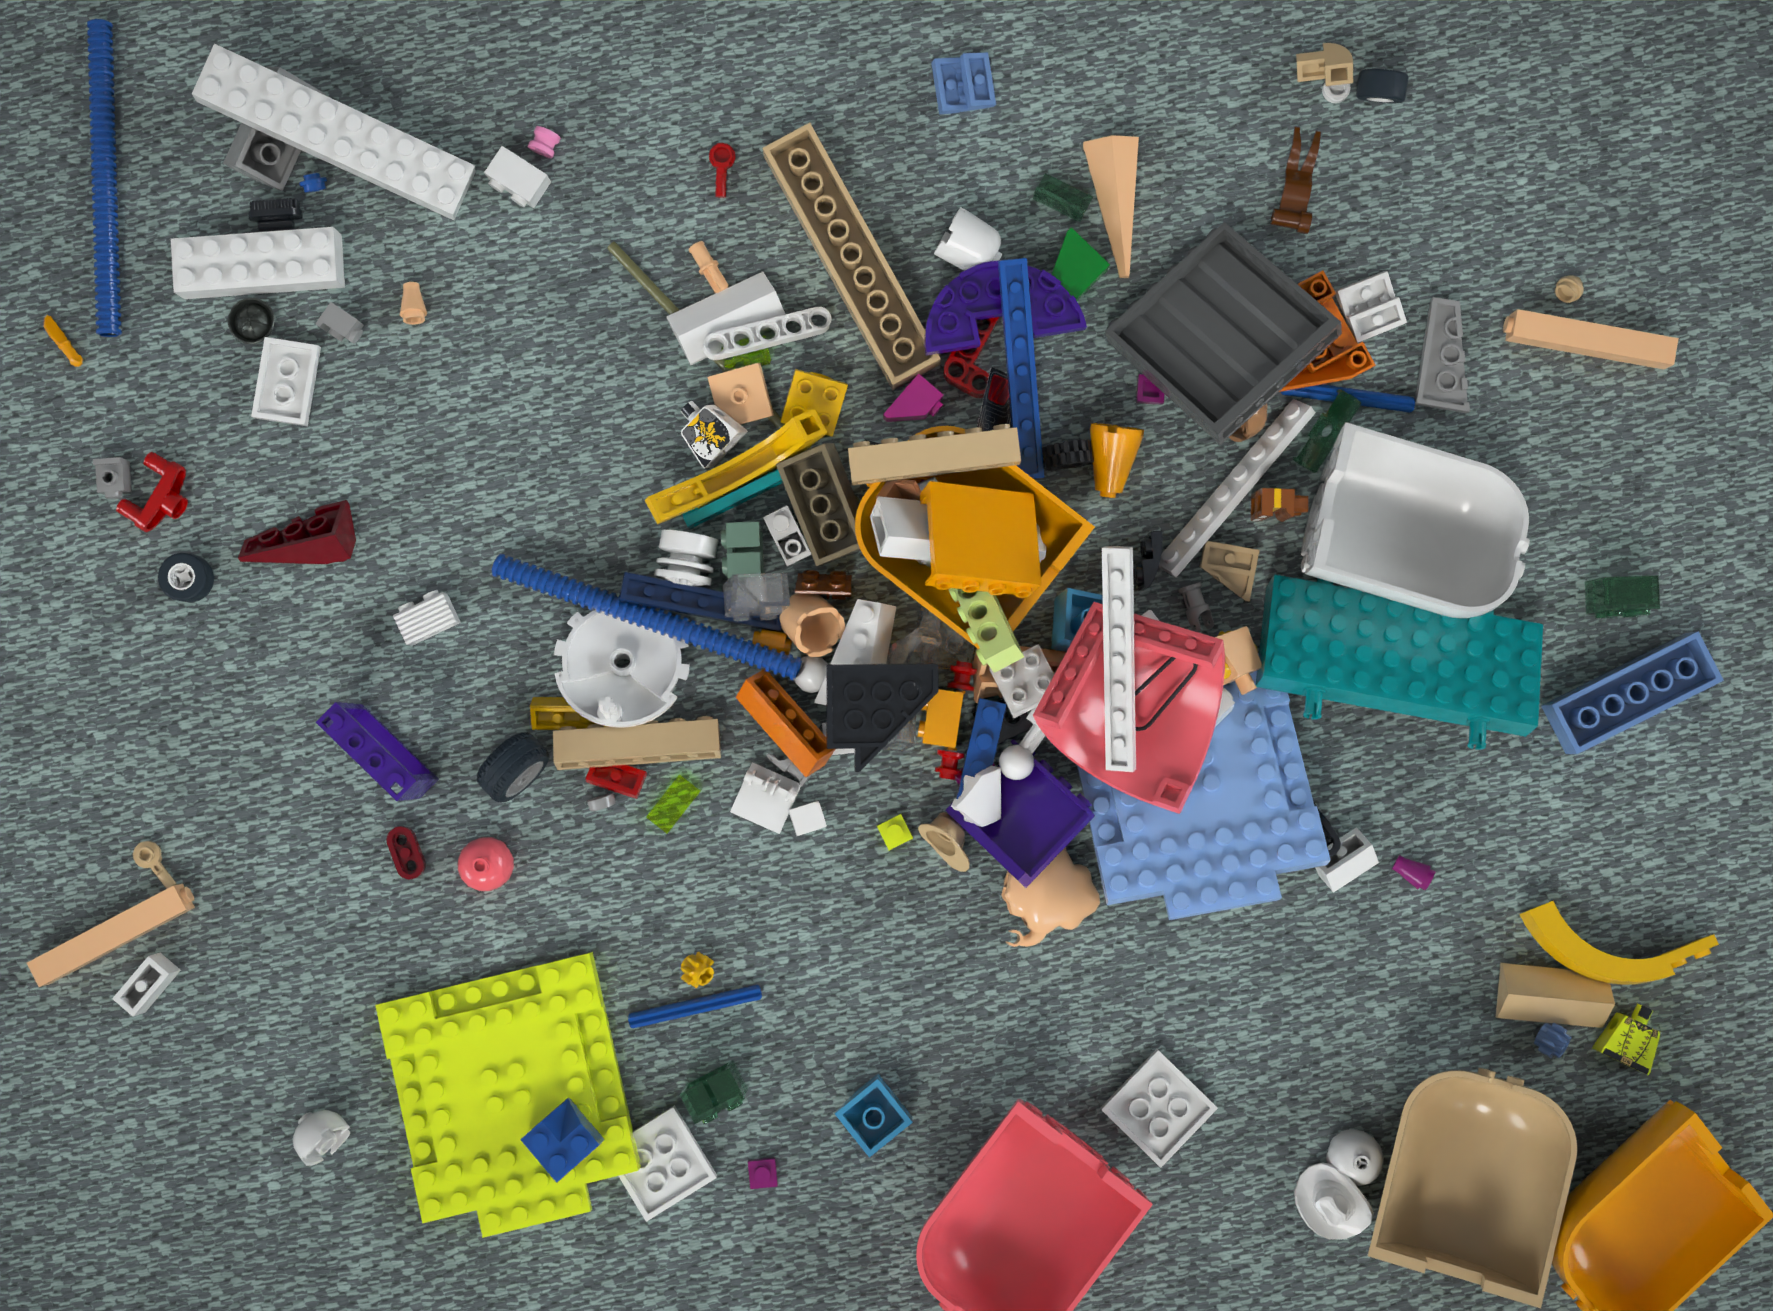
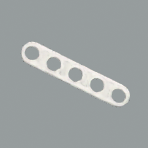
M813 307L714 332L705 338L703 351L709 359L721 360L820 335L829 329L832 320L831 314L826 308ZM814 315H822L826 319V324L816 326L811 318ZM790 321H795L799 323L801 330L797 333L789 332L786 324ZM768 327L774 330V338L764 339L760 334L761 329ZM738 334H744L749 338V343L745 346H740L735 343L734 337ZM717 340L722 343L723 350L717 353L712 352L708 348V344L711 341Z

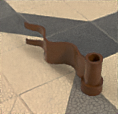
M1294 127L1292 147L1285 171L1284 190L1279 209H1273L1271 225L1296 229L1297 233L1308 234L1313 214L1306 211L1312 190V173L1320 146V131H1315L1311 147L1301 171H1299L1298 164L1301 152L1300 127Z

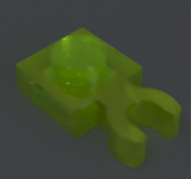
M749 338L739 340L738 344L740 346L747 345ZM765 348L733 356L730 360H724V367L732 368L738 362H743V367L755 363H760L761 366L770 365L769 349Z

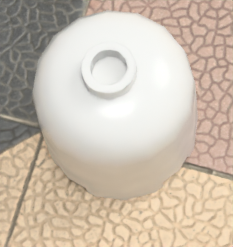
M960 207L949 227V230L952 231L951 234L948 232L944 233L934 252L936 256L965 271L981 263L1000 260L1002 253L998 250L1001 245V237L999 232Z

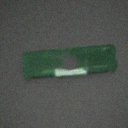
M1342 389L1337 390L1338 396L1326 414H1321L1309 432L1308 436L1310 438L1298 457H1293L1296 463L1312 473L1318 471L1332 450L1345 422L1349 423L1361 406V401ZM1328 425H1332L1331 433L1326 437H1322L1323 429Z

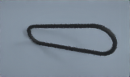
M1171 657L1135 691V696L1176 658ZM1198 664L1193 665L1192 671L1146 725L1136 727V731L1146 730L1155 722L1195 674Z

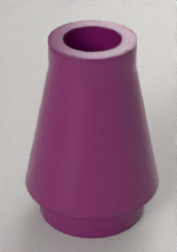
M1401 855L1398 856L1392 867V870L1400 874L1417 890L1419 888L1426 890L1436 871L1430 869V865L1404 858Z

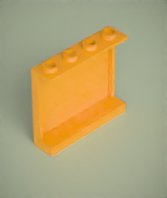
M934 481L928 482L920 493V504H927L932 573L925 581V585L936 586L940 590L955 588L962 589L968 593L983 591L989 592L991 595L1012 594L1018 598L1030 597L1042 585L1034 494Z

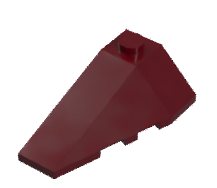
M343 500L323 505L314 509L315 516L304 521L298 516L291 519L292 523L281 531L273 527L244 540L238 555L239 561L330 564L351 559L356 544V536L349 502Z

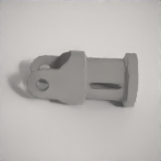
M1201 582L1178 589L1179 593L1183 596L1187 608L1185 613L1191 630L1198 633L1201 630L1199 616L1202 617L1204 626L1207 629H1212L1214 626L1209 604L1205 603L1200 589L1202 587Z
M767 754V758L780 770L789 772L800 781V786H803L813 775L812 773L805 777L788 757L785 760H778L772 754Z

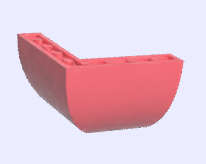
M1093 602L1040 700L1033 717L1050 742L1067 758L1092 776L1127 795L1180 814L1202 768L1215 729L1224 684V642L1222 639L1134 614L1135 691L1171 657L1176 658L1135 696L1136 727L1146 725L1192 671L1193 665L1198 664L1195 674L1155 722L1146 730L1136 731V770L1134 772L1106 770L1103 604Z

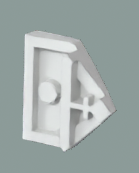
M991 765L977 773L975 777L965 775L963 779L964 790L958 799H954L951 807L954 810L960 811L965 821L981 827L1001 819V768Z

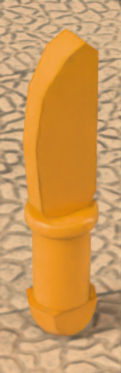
M47 315L44 318L46 332L58 345V348L63 351L70 364L80 367L83 363L81 355L76 352L71 345V341L67 340V337L53 318Z

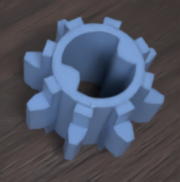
M1545 1023L1539 1030L1534 1044L1539 1047L1538 1051L1550 1058L1553 1055L1560 1058L1567 1049L1571 1036L1567 1035V1030L1560 1025Z

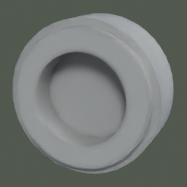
M613 793L601 795L587 801L589 810L592 812L610 807L616 803Z

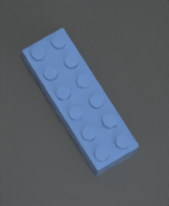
M1699 631L1690 632L1541 705L1565 754H1579L1724 680Z

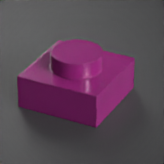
M1139 374L1137 376L1136 403L1163 405L1165 394L1144 375Z
M775 1157L748 1160L750 1189L778 1187Z

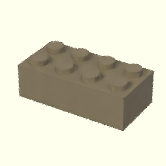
M824 443L776 464L816 566L828 564L859 551L860 548L855 533V517L859 505L835 444Z

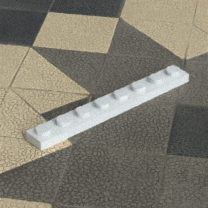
M1293 399L1285 407L1282 413L1268 427L1254 446L1251 447L1177 537L1163 551L1159 568L1174 577H1177L1313 417L1316 412L1311 406Z
M1104 546L1102 548L1106 770L1134 772L1136 770L1133 547Z

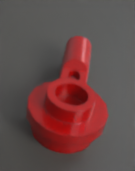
M717 143L709 152L710 163L716 168L715 197L726 198L727 169L733 166L736 159L735 151L726 143Z

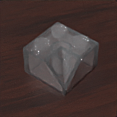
M788 573L732 575L723 584L725 617H733L734 621L750 620V616H760L761 620L776 619L777 615L782 614V611L790 606Z

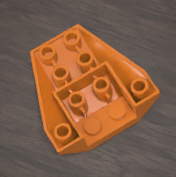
M1322 270L1300 282L1298 285L1341 321L1342 334L1279 392L1349 380L1376 366L1363 341L1359 344L1356 342L1333 300L1336 292L1324 271Z

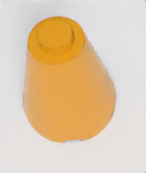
M1091 423L1090 438L1094 460L1095 490L1100 491V496L1116 498V493L1123 492L1144 437V429Z

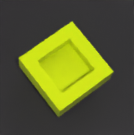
M901 814L877 825L888 850L913 839Z

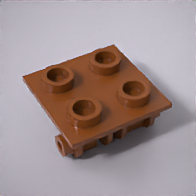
M806 570L803 573H798L795 593L818 594L820 596L827 594V599L832 594V599L846 600V597H851L852 575H846L843 571L819 574L815 570Z

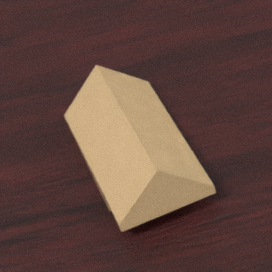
M1500 963L1496 1018L1603 1028L1615 1006L1610 983L1590 979L1570 969Z

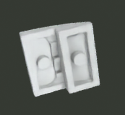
M1388 271L1380 272L1335 290L1340 308L1357 343L1407 323L1400 298L1395 297Z

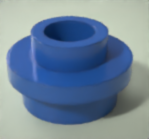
M320 173L303 176L304 181L299 182L300 187L304 188V192L310 193L326 189L325 182H327V178L320 177Z

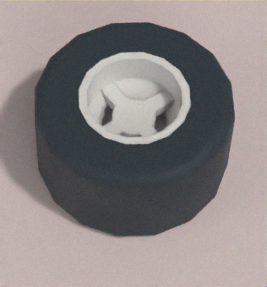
M1364 69L1359 72L1356 97L1363 101L1389 104L1402 103L1406 99L1409 76L1404 72L1395 70Z
M181 552L173 554L164 560L159 568L158 582L164 594L171 599L192 603L200 601L209 594L213 587L214 574L211 566L205 559L194 554Z

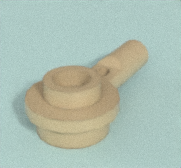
M143 841L135 847L133 859L139 867L151 868L166 889L177 884L162 865L161 850L155 842Z

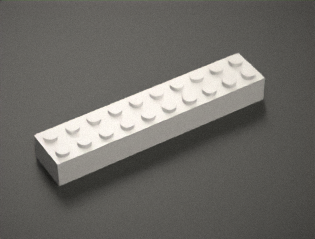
M216 44L213 45L192 92L195 100L202 105L452 220H455L476 172L475 165Z

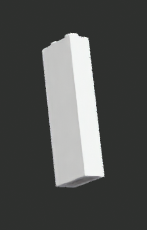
M878 496L870 519L879 555L882 557L931 561L927 504H920L919 500ZM1036 523L1039 560L1041 562L1046 556V545L1042 541L1040 527Z

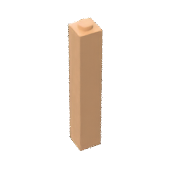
M1519 309L1511 313L1510 316H1507L1503 325V332L1506 333L1505 341L1658 369H1666L1674 365L1679 339Z
M183 884L173 885L27 962L38 987L49 985L195 908L192 903L194 901L193 893L188 887H184Z

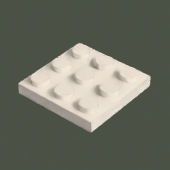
M1158 1049L1101 1106V1110L1160 1168L1218 1109Z
M675 1105L633 1131L641 1168L639 1171L619 1176L646 1222L717 1178L716 1172Z

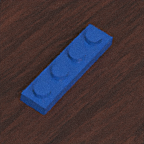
M979 698L956 799L961 796L964 790L963 779L965 775L975 777L980 771L991 765L993 766L1006 704Z

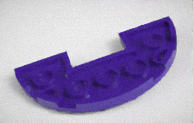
M998 261L985 262L970 267L961 272L959 276L942 289L933 303L926 323L924 335L926 356L979 347L981 343L976 321L1002 317ZM1028 266L1033 338L1085 330L1087 325L1083 312L1075 297L1071 296L1061 285V281L1045 270L1040 271Z

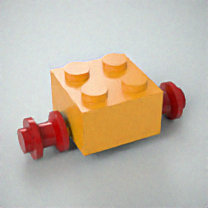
M956 661V666H950V670L955 674L954 681L948 683L947 687L958 690L953 692L938 689V693L921 709L926 711L925 721H919L917 737H922V743L944 746L949 750H937V754L942 757L941 765L935 767L934 770L935 772H940L939 778L955 780L956 775H962V771L957 768L958 760L964 758L965 754L954 751H957L955 747L963 694L966 691H974L975 689L970 684L971 675L977 674V669H972L973 663Z

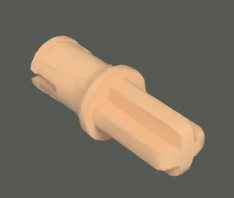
M699 241L693 244L688 251L700 268L699 273L701 275L704 274L713 291L719 293L728 288V283L717 267L718 261L713 260L704 242Z

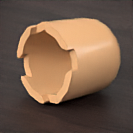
M796 593L785 601L780 611L779 619L782 629L796 647L810 657H821L833 651L832 646L837 643L838 639L841 640L845 630V622L842 615L818 594Z

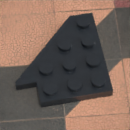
M826 664V748L854 749V771L860 772L938 693V664Z

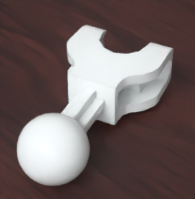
M1036 708L1032 709L1026 718L1033 725L1020 744L1007 747L1000 755L999 767L1002 773L1010 779H1024L1033 770L1034 757L1032 754L1045 737V734L1041 731L1033 717Z

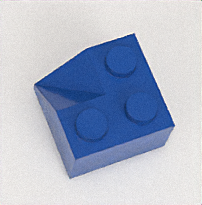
M567 1098L520 1140L557 1183L605 1139L573 1101Z

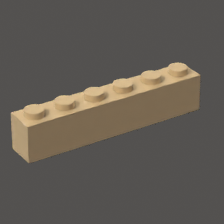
M1010 424L993 426L992 431L983 432L980 427L965 430V434L954 435V431H944L937 433L935 438L927 439L925 434L913 435L909 437V441L898 442V438H888L881 440V444L870 445L869 441L853 443V448H848L852 485L1014 466L1021 463L1017 427L1010 428Z
M702 716L694 721L675 718L667 723H658V721L652 720L632 727H604L600 724L589 725L586 729H577L573 726L562 727L559 731H553L554 764L557 770L721 758L718 719Z

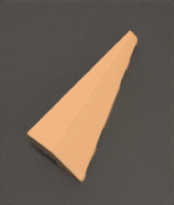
M1111 135L1083 142V150L1089 165L1088 168L1096 190L1095 193L1110 240L1119 278H1129L1139 137Z

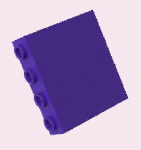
M1014 739L1011 741L1013 745H1019ZM1035 758L1032 772L1024 779H1010L1001 771V819L981 827L965 821L960 811L954 810L951 807L952 803L945 810L1025 888L1095 817L1089 809L1092 804L1081 793L1075 796L1070 791L1073 787L1062 776L1056 779L1051 774L1054 769L1043 759L1038 762Z

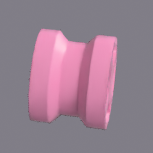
M536 126L534 130L535 137L529 141L527 147L539 155L552 159L554 156V146L560 142L561 138L549 129Z

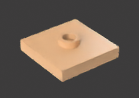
M760 363L707 377L714 404L740 425L774 416Z

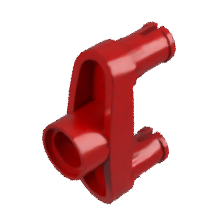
M154 452L147 454L143 464L160 474L162 478L144 509L127 499H122L116 507V512L133 521L135 526L144 532L153 530L166 515L172 519L179 518L186 510L188 500L179 494L186 476L185 468L175 461L170 462Z

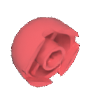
M480 837L470 841L462 849L458 858V872L461 879L468 887L478 891H492L501 887L510 879L514 869V858L509 848L503 841L494 837Z

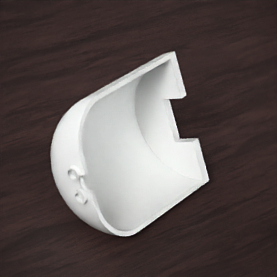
M1345 422L1333 445L1334 450L1330 460L1326 461L1320 480L1324 481V483L1320 484L1312 502L1302 543L1301 555L1304 557L1301 562V571L1316 578L1452 618H1470L1483 615L1506 601L1515 590L1518 580L1524 573L1525 563L1520 561L1519 557L1520 554L1524 555L1530 542L1529 538H1526L1529 525L1528 507L1516 484L1503 472L1490 465Z

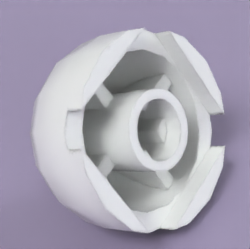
M321 1110L314 1113L308 1112L298 1121L299 1125L295 1129L293 1136V1146L306 1166L318 1164L324 1160L321 1156L329 1149H331L330 1153L333 1154L347 1140L350 1135L348 1130L350 1126L335 1112L329 1110Z
M1357 1129L1341 1131L1333 1137L1326 1155L1327 1163L1334 1165L1340 1172L1347 1174L1356 1186L1370 1184L1378 1178L1383 1169L1384 1157L1380 1145L1374 1137Z

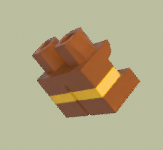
M1261 488L1251 494V521H1263L1275 514L1277 520L1284 522L1294 516H1301V513L1308 512V496L1295 495V489Z

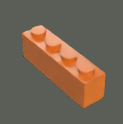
M763 669L745 680L735 698L805 777H808L825 766L836 749L826 748V736L773 676Z

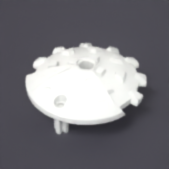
M596 610L584 617L579 612H576L569 619L567 624L573 627L566 642L557 640L554 655L562 656L563 671L555 673V678L564 699L577 713L600 725L632 727L652 721L674 704L677 696L672 691L679 678L687 680L690 670L689 664H682L681 648L689 647L685 640L677 641V637L669 638L668 634L663 636L660 634V631L654 633L651 628L646 630L643 625L637 627L636 623L631 625L628 623V620L623 622L620 620V617L614 619L611 614L606 616L604 612L597 613ZM620 659H628L630 661L629 665L625 668L616 666Z

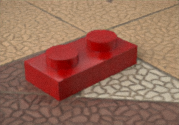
M628 765L590 767L585 780L587 783L638 799L647 773Z

